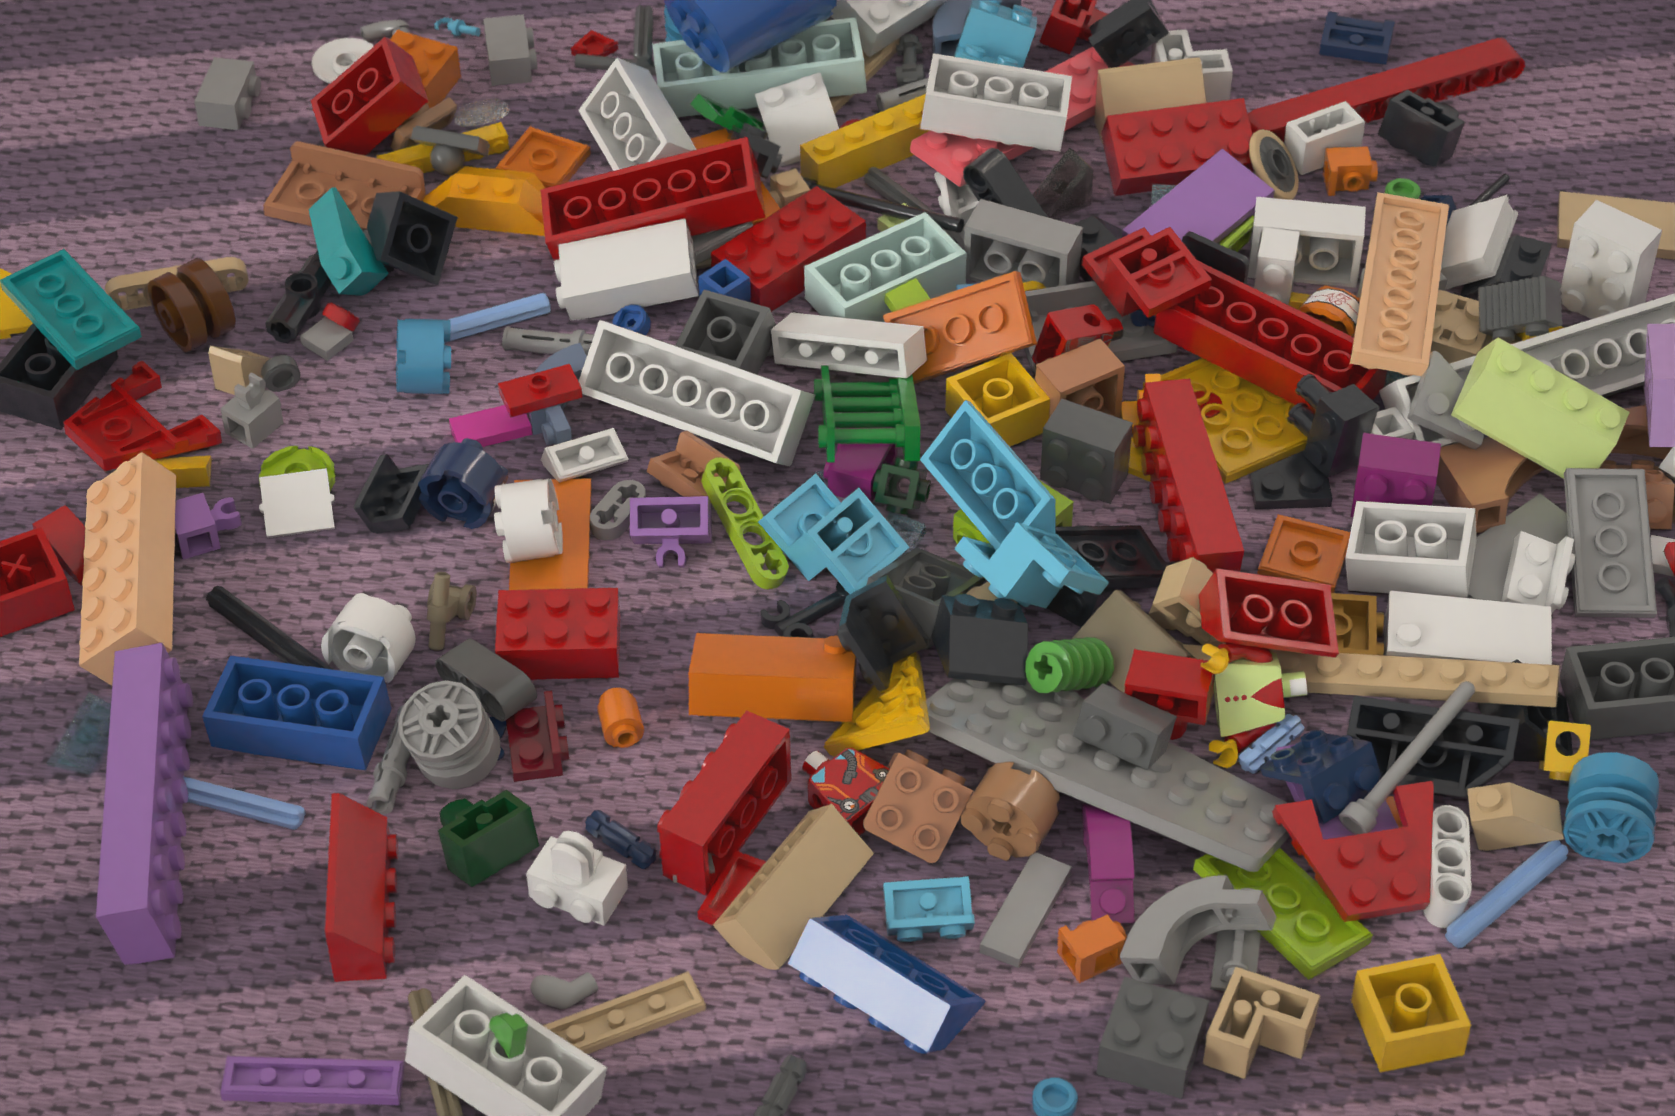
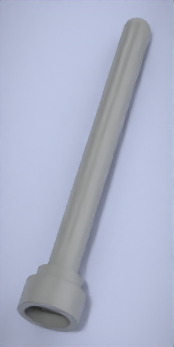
M1462 682L1364 799L1350 802L1339 815V819L1347 830L1357 835L1369 833L1377 824V809L1475 693V687L1471 682Z

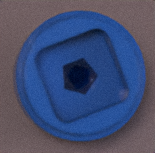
M627 305L615 314L612 324L646 335L651 327V319L641 306Z

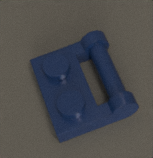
M1328 11L1319 55L1386 65L1395 21L1387 19L1384 22L1338 16V12Z

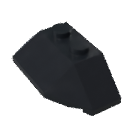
M1354 696L1347 735L1354 739L1371 742L1381 776L1383 777L1440 708ZM1459 711L1397 786L1432 781L1434 795L1466 800L1469 788L1482 787L1513 762L1520 720Z

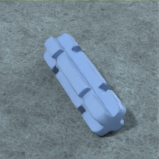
M1287 714L1284 720L1277 722V725L1258 738L1251 745V748L1248 747L1238 756L1241 768L1245 772L1248 771L1252 774L1259 771L1260 766L1265 763L1264 760L1269 761L1271 755L1276 752L1277 747L1288 746L1291 743L1290 738L1294 741L1304 732L1301 719L1297 715Z

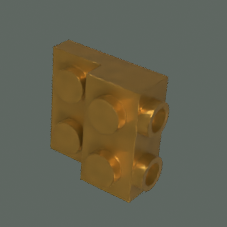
M1331 593L1339 653L1384 656V643L1377 642V636L1383 635L1384 613L1377 612V596Z

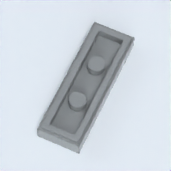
M1036 852L1031 854L981 941L980 953L1019 968L1070 878L1072 866Z

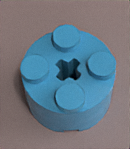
M397 320L396 392L449 394L450 372H443V369H451V346L444 345V342H450V320Z

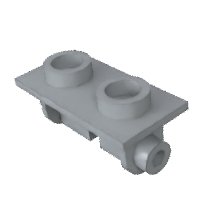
M1229 929L1217 931L1211 989L1226 991L1235 967L1257 973L1261 937L1257 930Z

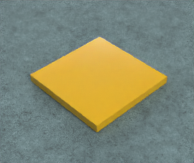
M1203 358L1160 375L1161 381L1190 379L1194 392L1204 391L1206 393L1204 397L1196 399L1198 405H1202L1209 400L1210 392L1216 394L1222 400L1223 405L1216 403L1206 405L1202 409L1201 415L1222 481L1225 484L1305 450L1307 437L1287 420V417H1289L1288 413L1295 406L1294 404ZM1210 410H1220V413L1212 418L1205 417V414Z

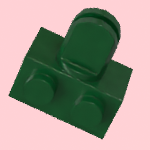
M507 790L486 802L480 800L473 804L467 799L452 801L445 805L439 813L443 827L438 830L447 869L470 887L486 880L499 870L539 847L531 807Z

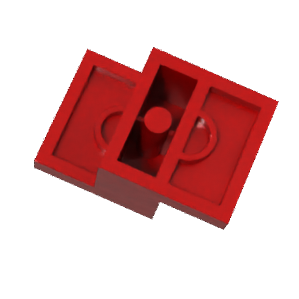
M1143 227L1084 255L1082 260V266L1122 317L1141 309L1149 318L1209 289L1212 281L1211 277L1171 227L1153 235H1150L1146 228Z

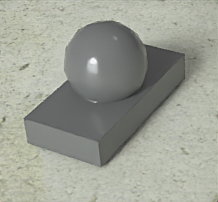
M421 126L413 127L411 136L412 140L422 145L433 146L430 153V162L433 168L442 175L455 174L462 168L465 162L464 152L488 156L490 147L488 141L478 136Z

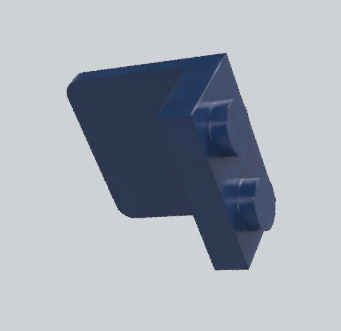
M1315 730L1304 734L1300 742L1290 748L1274 752L1270 757L1271 759L1260 766L1262 776L1301 784L1306 800L1312 799L1318 822L1321 824H1325L1341 814L1350 802L1364 799L1382 778L1370 741L1354 739L1349 735L1338 736L1328 734L1323 730Z

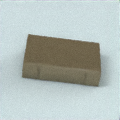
M1115 590L1072 637V639L1096 637L1109 647L1114 658V671L1109 682L1123 693L1134 649L1195 658L1183 647L1182 642L1175 640L1141 609L1139 603L1132 601L1121 590Z

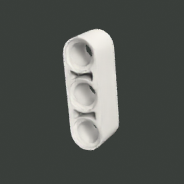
M1442 805L1433 811L1430 903L1423 911L1429 923L1436 927L1447 928L1464 913L1471 894L1470 831L1468 817L1461 809L1451 805Z

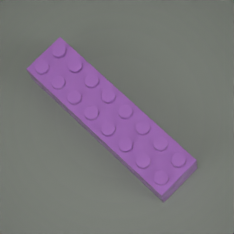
M163 643L115 651L96 918L124 965L175 957L176 939L181 938V924L177 915V906L183 902L179 870H183L185 867L181 837L186 835V821L182 808L183 804L188 802V790L183 776L184 771H188L190 768L186 739L191 738V725L187 711L188 707L193 705V696L189 684H183L180 678V670L176 658H170Z

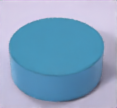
M1044 1079L1034 1088L1032 1096L1033 1109L1038 1116H1072L1077 1107V1092L1073 1085L1064 1079Z

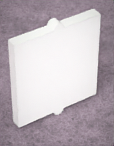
M327 468L259 477L262 504L259 505L261 513H264L267 538L335 529L332 511L335 497L333 494H330Z

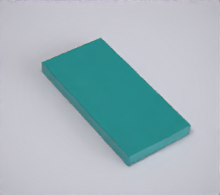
M65 249L0 280L1 288L5 294L76 370L142 338L140 327Z

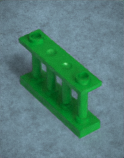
M821 365V379H814V401H821L823 425H818V447L826 448L827 462H835V444H895L896 447L903 448L904 461H920L921 425L912 374L908 378H889V382H830L829 366ZM852 412H879V413H852ZM835 428H861V429H835Z

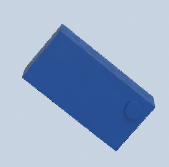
M230 656L202 718L211 747L366 770L392 707L385 679L382 676Z

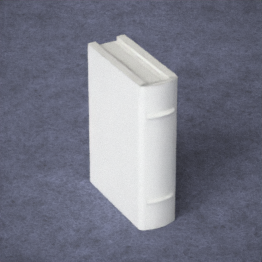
M1507 195L1452 211L1446 226L1441 273L1448 279L1446 289L1496 275L1518 216V212L1513 210L1508 203L1509 198Z

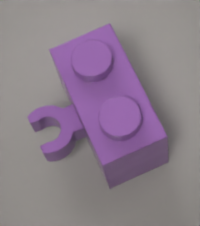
M708 496L630 498V537L634 544H662L656 553V562L659 568H664V559L669 553L677 554L678 566L684 568L687 557L680 544L712 543V504Z

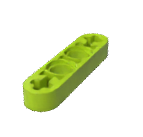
M722 457L710 460L702 475L704 490L752 581L762 589L777 588L784 582L789 568L783 551L758 523L764 516L735 463ZM714 473H718L720 477H714ZM727 477L726 483H724L722 478ZM739 502L744 505L747 512L743 514L733 513L728 509L727 503ZM748 532L756 533L762 538L763 543L760 545L749 544L744 539L743 534ZM764 564H766L769 570H763ZM770 570H776V573L772 574Z

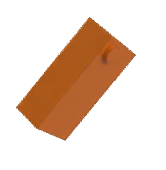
M696 633L688 672L689 715L742 717L747 710L767 719L852 722L856 690L857 657L853 651L848 652L844 649L838 636L804 638Z

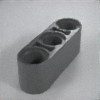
M471 638L460 643L435 661L437 672L443 681L449 680L462 683L473 690L485 711L499 721L507 720L537 699L536 689L523 671Z

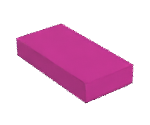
M505 405L449 418L452 435L455 442L461 443L465 438L478 441L484 447L532 435V427L527 414L510 418Z

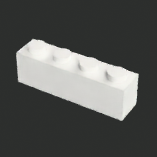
M790 313L771 329L775 364L821 369V365H828L829 370L908 378L927 361L923 326Z

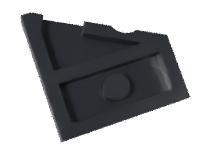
M1304 451L1251 473L1250 485L1255 510L1331 507L1332 493L1329 478L1303 455Z

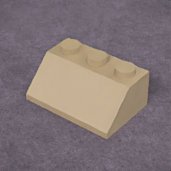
M1200 57L1098 70L1094 122L1101 141V132L1107 115L1206 103Z

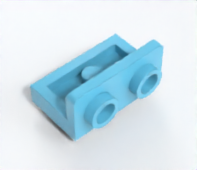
M969 877L883 883L887 936L897 935V941L913 942L922 940L923 933L940 932V938L955 939L965 937L966 930H973L975 919L974 914H972Z

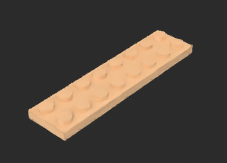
M1377 192L1350 359L1351 364L1360 365L1367 369L1378 368L1394 371L1405 376H1423L1427 370L1433 336L1448 204Z

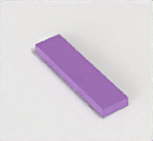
M227 1056L220 1095L222 1101L400 1105L405 1066L404 1061Z

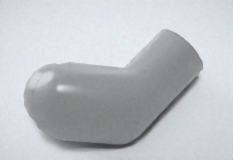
M402 19L379 21L360 27L361 36L367 42L376 41L385 36H392L397 30L408 33L410 31L408 30V23Z
M586 972L571 982L551 975H539L531 982L530 989L536 1000L558 1009H568L597 992L598 985L594 977L589 972Z

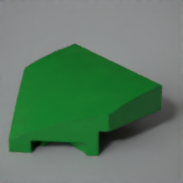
M697 94L690 103L704 117L729 130L732 129L733 125L742 129L744 123L763 130L764 123L761 120L733 106L727 108L701 94Z

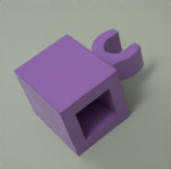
M203 493L176 500L175 541L183 559L220 549L217 531L235 529L242 525L239 511H236L232 497L219 500L212 510L209 509Z

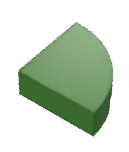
M508 1012L493 1016L489 1022V1027L508 1058L523 1054L528 1024L522 1016L518 1014L511 1015Z

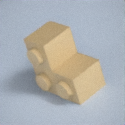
M1235 967L1207 1033L1203 1065L1245 1079L1259 1045L1302 1059L1315 1026L1320 995Z

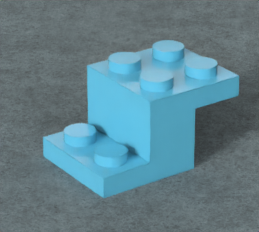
M972 0L954 57L1023 68L1036 32L1037 17L1032 16V10L1019 5H1014L1013 9L1000 5L1001 0Z
M816 473L758 521L808 581L827 567L849 594L865 587L868 577L891 564L910 548L860 488H857L840 502Z
M1018 522L997 550L991 544L964 536L954 548L965 559L963 562L964 567L974 575L981 578L984 577L990 583L988 589L996 597L1013 599L1024 607H1028L1031 604L1047 608L1064 585L1079 594L1087 591L1100 595L1109 583L1059 535Z

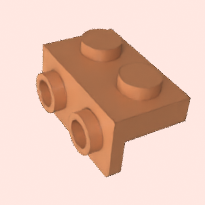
M684 431L679 435L675 451L651 458L647 472L657 478L663 486L673 489L683 497L708 496L702 485V475L707 463L719 457L731 459L689 431ZM734 462L740 471V465ZM714 473V477H720L718 473ZM727 477L722 478L724 483H726Z

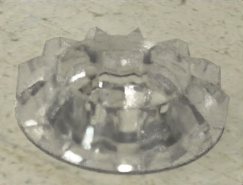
M496 98L486 99L459 108V112L454 115L455 123L464 128L474 127L503 119L510 111L507 102H500V99Z

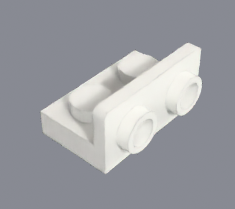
M1521 531L1514 538L1501 602L1551 606V613L1556 609L1560 610L1566 602L1569 591L1565 587L1566 577L1572 570L1575 562V554L1571 553L1574 539L1565 536L1558 544H1554Z

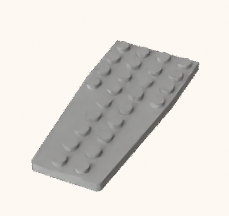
M953 678L926 700L930 730L928 732L994 763L1013 762L1014 764L1011 769L1020 770L1028 775L1033 769L1050 781L1057 791L1130 820L1133 823L1247 871H1258L1290 837L1284 826L1277 824L1272 814L1275 805L1287 802L1170 742L1166 752L1146 770L1073 737L1080 710L1085 700L1079 697V694L1074 690L1039 693L1031 687L1028 680L1024 686Z

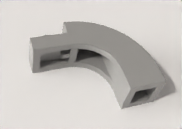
M1227 875L1197 879L1171 890L1145 910L1129 932L1119 958L1132 979L1149 984L1174 985L1186 953L1200 939L1221 930H1272L1277 916L1262 890L1252 888L1236 890Z

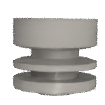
M446 680L430 683L414 692L403 705L398 719L399 735L424 777L435 785L453 790L471 787L483 780L496 766L501 751L500 736L475 692L464 684Z

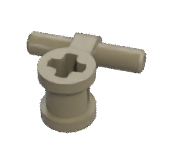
M437 572L434 575V580L428 594L427 620L430 621L428 647L434 651L444 649L446 623L451 621L457 614L459 619L469 620L476 604V586L465 584L463 587L450 585V575L446 572Z

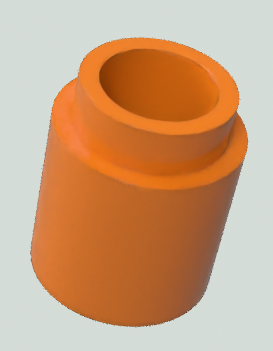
M616 687L605 691L601 695L597 706L605 741L613 747H630L641 740L645 731L637 700L624 688Z

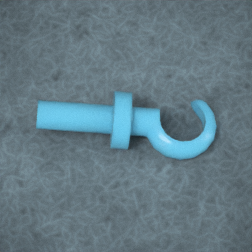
M442 18L435 23V29L438 30V26L441 23H448V30H451L455 36H460L462 33L479 36L481 32L480 28L467 26L463 20L459 19L454 21L451 18Z

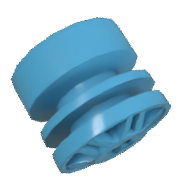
M1596 753L1582 758L1573 766L1569 778L1567 795L1569 803L1565 811L1566 819L1563 828L1566 843L1576 853L1584 857L1616 863L1634 861L1647 854L1651 850L1655 838V811L1658 806L1660 787L1657 773L1646 762L1622 753Z

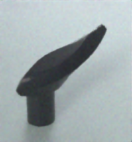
M1663 577L1656 582L1655 588L1666 601V624L1669 637H1675V586L1668 577Z

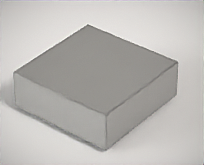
M327 317L321 319L300 336L301 345L327 361L354 341L350 330Z

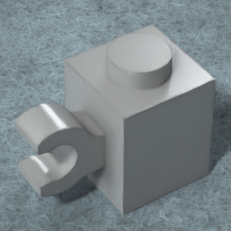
M251 372L248 375L249 385L243 387L237 384L234 389L235 397L220 408L225 433L254 449L284 422L279 398L272 391L265 390L266 384L264 379Z

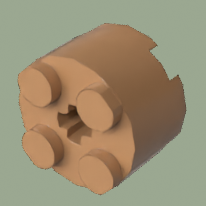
M1013 762L996 763L987 770L961 815V824L987 846L988 853L1005 861H1008L1011 856L1016 858L1027 857L1038 851L1059 815L1056 804L1060 797L1051 782L1033 769L1029 775L1020 770L1011 769L1014 764Z

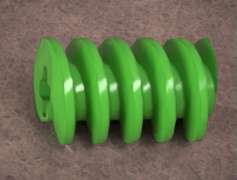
M1096 637L1043 641L1036 644L1029 652L1026 659L1025 672L1029 684L1039 693L1070 691L1072 689L1080 690L1082 688L1090 689L1092 687L1098 688L1102 683L1106 684L1112 677L1114 658L1109 647Z

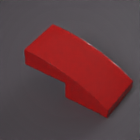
M64 505L32 525L33 529L43 528L61 567L81 586L84 571L86 528L75 514Z

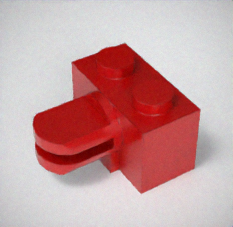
M1055 0L1039 43L1066 54H1071L1077 38L1090 42L1089 37L1092 34L1089 27L1108 15V13L1095 9L1097 0Z
M1134 649L1125 680L1124 693L1177 716L1170 740H1175L1183 736L1187 729V723L1206 725L1214 693L1215 674L1200 666L1201 663L1208 662L1207 660Z

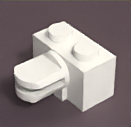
M564 831L558 839L550 836L526 873L529 897L533 898L537 904L545 908H552L554 906L570 912L575 919L581 922L589 923L593 921L605 926L628 889L626 864L603 856V852L593 848V843L589 839L573 831Z

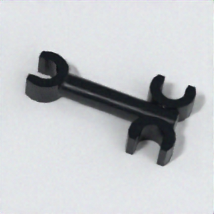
M837 582L836 592L790 616L789 605L785 601L779 600L777 601V611L780 615H770L763 609L760 611L761 623L766 628L775 630L780 637L813 638V631L808 624L844 605L846 596L849 593Z

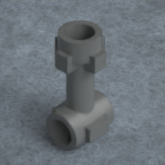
M913 34L903 35L899 40V44L896 45L897 56H903L902 66L896 67L898 87L925 79L923 64H917L916 54L923 53L922 42H919V38Z

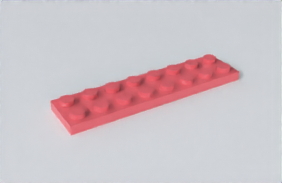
M1094 47L1045 71L1072 76L1064 131L1095 115L1098 70L1108 69L1109 67ZM1128 61L1120 65L1119 67L1132 66L1135 64L1130 63ZM929 131L911 141L910 152L961 187L967 184L964 180L963 169L989 148L999 149L1010 161L1034 147L1016 144L1007 145L998 141L979 138L971 139L961 135Z

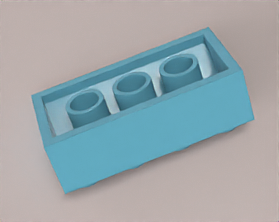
M965 400L921 457L920 461L995 550L998 549L1017 522L1055 534V498L970 401Z

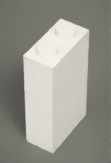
M686 218L559 244V260L554 261L557 279L561 282V287H556V296L560 309L566 308L570 320H583L617 313L627 305L647 307L699 296L694 242Z

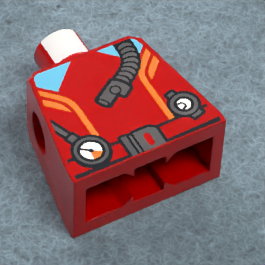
M846 748L832 760H829L819 751L812 752L805 759L802 766L803 771L810 776L808 779V803L813 809L832 804L860 836L866 831L863 827L864 818L890 768L854 748Z

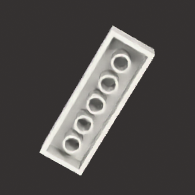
M599 320L579 378L582 394L789 467L793 462L815 398L814 394Z

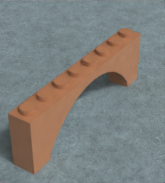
M1646 406L1626 408L1625 410L1630 413L1619 440L1611 453L1636 454L1665 459L1672 447L1649 446ZM1487 437L1483 439L1482 445L1476 450L1461 443L1441 447L1436 483L1451 507L1475 508L1476 533L1485 532L1490 527L1505 524L1507 505L1512 496L1524 483L1545 468L1496 440Z

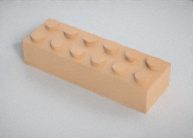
M143 452L130 461L123 462L114 472L101 481L94 482L87 490L86 495L87 508L79 666L111 686L113 684L115 651L163 643L168 653L172 651L176 475Z

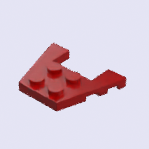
M144 361L136 363L132 367L133 373L125 380L121 377L111 384V391L101 399L94 397L63 422L65 434L104 471L117 469L123 462L130 461L141 452L155 460L222 443L221 431L204 415L197 416L167 430L136 401L162 388L160 376Z
M1432 781L1396 786L1392 794L1402 823L1401 828L1338 838L1323 839L1312 799L1275 805L1272 811L1273 818L1279 826H1284L1292 838V846L1299 856L1303 855L1315 872V880L1344 922L1427 908L1430 903L1434 798V785Z

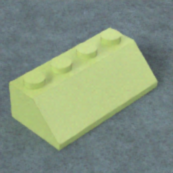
M1498 337L1478 351L1451 416L1564 479L1566 468H1600L1616 446L1630 412Z

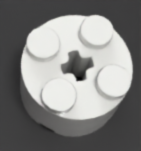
M536 479L496 485L495 498L498 508H501V512L494 514L497 535H505L506 540H503V553L506 563L553 557L554 555L562 554V524L558 523L557 510H559V504L552 480Z
M364 593L356 594L345 605L323 636L321 650L324 659L328 665L333 661L340 671L382 676L385 679V683H389L393 680L415 646V632L410 623L412 620L411 613L402 605H392L385 600L370 597Z

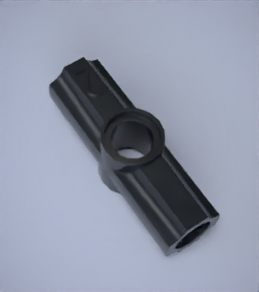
M318 250L314 255L308 257L298 273L290 275L285 280V294L265 323L267 333L271 334L278 342L288 344L291 339H296L307 320L315 317L320 312V300L332 282L321 265Z

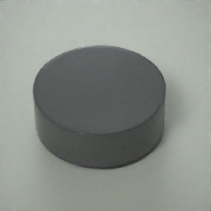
M286 355L269 359L261 369V376L265 381L266 387L274 392L293 388L299 382L301 376L296 361Z

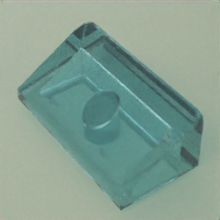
M89 692L76 710L46 764L89 775L109 740L111 704Z

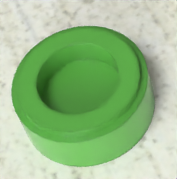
M1394 179L1385 187L1386 194L1420 199V187L1409 179Z

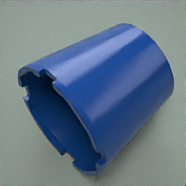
M664 0L667 11L687 46L705 63L719 72H727L828 19L834 14L832 9L837 6V0Z

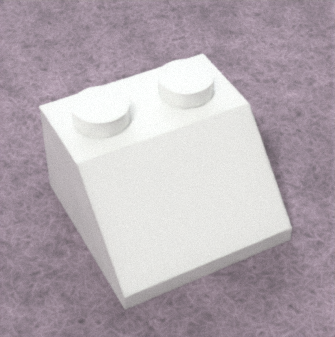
M820 72L754 94L769 140L781 146L778 152L782 154L779 167L800 162L801 144L839 129Z

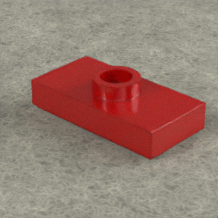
M570 364L498 383L499 394L510 418L583 398L582 388Z

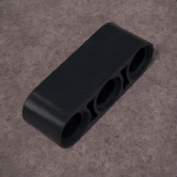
M989 148L963 169L964 180L978 201L983 199L1047 217L1008 158L999 149Z

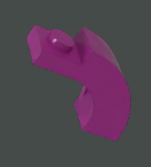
M1083 803V842L1086 846L1088 860L1090 920L1094 921L1108 914L1113 922L1134 924L1133 879L1135 877L1130 820L1121 818L1091 804Z

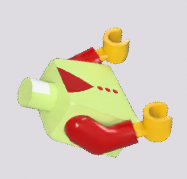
M1206 643L1202 647V652L1211 658L1208 662L1201 663L1200 666L1215 674L1214 698L1216 718L1220 735L1225 737V742L1213 740L1209 743L1208 747L1209 751L1221 753L1220 757L1213 761V764L1229 768L1236 763L1239 752L1255 742L1268 730L1275 727L1277 722L1285 719L1284 698L1307 695L1306 676L1304 671L1281 673L1277 654L1270 652L1268 648L1223 643L1215 647L1212 644Z

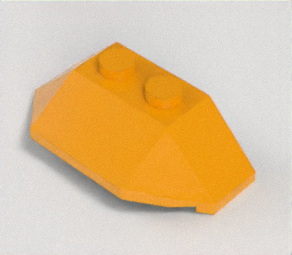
M464 166L428 193L423 199V202L458 217L455 225L457 228L545 236L540 189L545 187L537 176L531 172Z

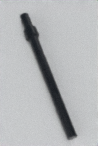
M802 177L810 190L818 186L845 206L903 220H909L926 212L944 230L961 233L964 228V220L961 218L819 185L817 180Z

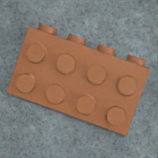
M296 141L290 148L292 161L263 204L265 216L312 226L308 209L331 187H335L360 228L364 231L367 229L376 193L400 191L423 201L426 196L424 176L422 170L418 167Z

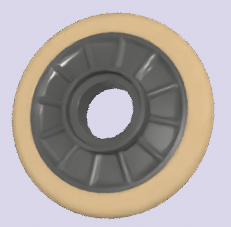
M1268 130L1256 131L1252 135L1249 144L1250 159L1256 176L1275 190L1273 198L1293 200L1297 194L1299 180L1297 169L1289 150L1274 133Z

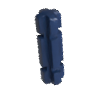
M594 810L586 818V831L596 838L602 836L601 841L625 858L628 859L631 856V862L641 869H647L655 862L657 850L654 846L644 840L639 842V836L615 820L610 822L611 817L603 811Z

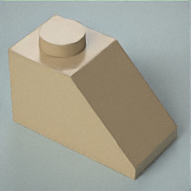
M1511 782L1468 789L1471 824L1479 850L1490 851L1564 839L1558 800Z

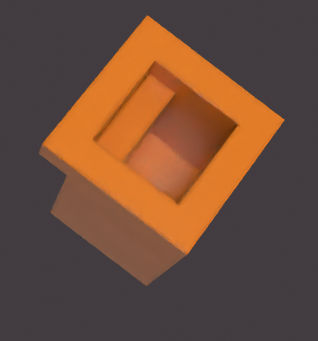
M1368 146L1326 148L1323 177L1328 196H1335L1336 191L1355 192L1358 190H1369L1370 182L1377 181L1376 160L1371 161Z
M1107 914L1094 921L1087 920L1072 931L1066 925L1059 928L1057 953L1078 982L1081 983L1122 964L1119 957L1127 935L1122 925L1118 921L1113 922Z

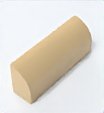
M832 804L811 810L713 926L740 955L766 969L778 970L794 952L809 919L823 917L874 853Z

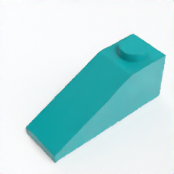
M331 187L308 209L320 262L339 294L363 296L389 273L383 263L376 260L372 245L337 188Z

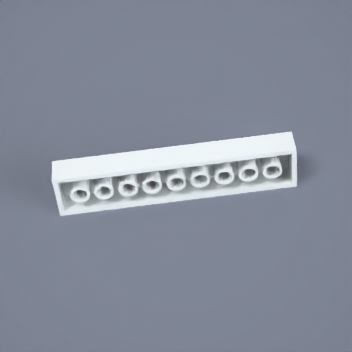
M1675 293L1511 345L1604 398L1644 385L1647 324H1675ZM1476 356L1450 363L1464 381L1467 379ZM1412 375L1402 378L1379 390L1385 409L1395 406L1414 430L1413 440L1440 443L1441 447L1458 444V442L1407 419L1421 376Z

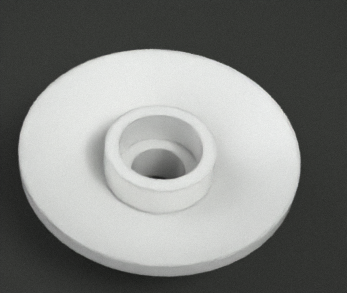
M342 38L330 41L322 45L312 57L313 71L321 80L331 83L374 45L356 38Z

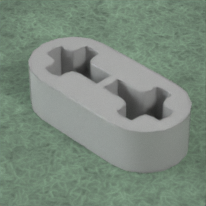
M635 480L618 482L590 513L591 532L595 537L601 540H613L627 530L630 526V498H633L631 496L636 498L646 497V490L640 482ZM622 497L626 498V501L623 504ZM613 516H614V523H613V522H610V520L612 519Z

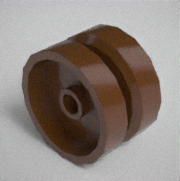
M195 258L177 267L176 275L167 272L148 282L149 298L155 315L166 334L182 351L187 353L205 344L208 335L217 338L235 328V313L229 295L216 273L204 260Z

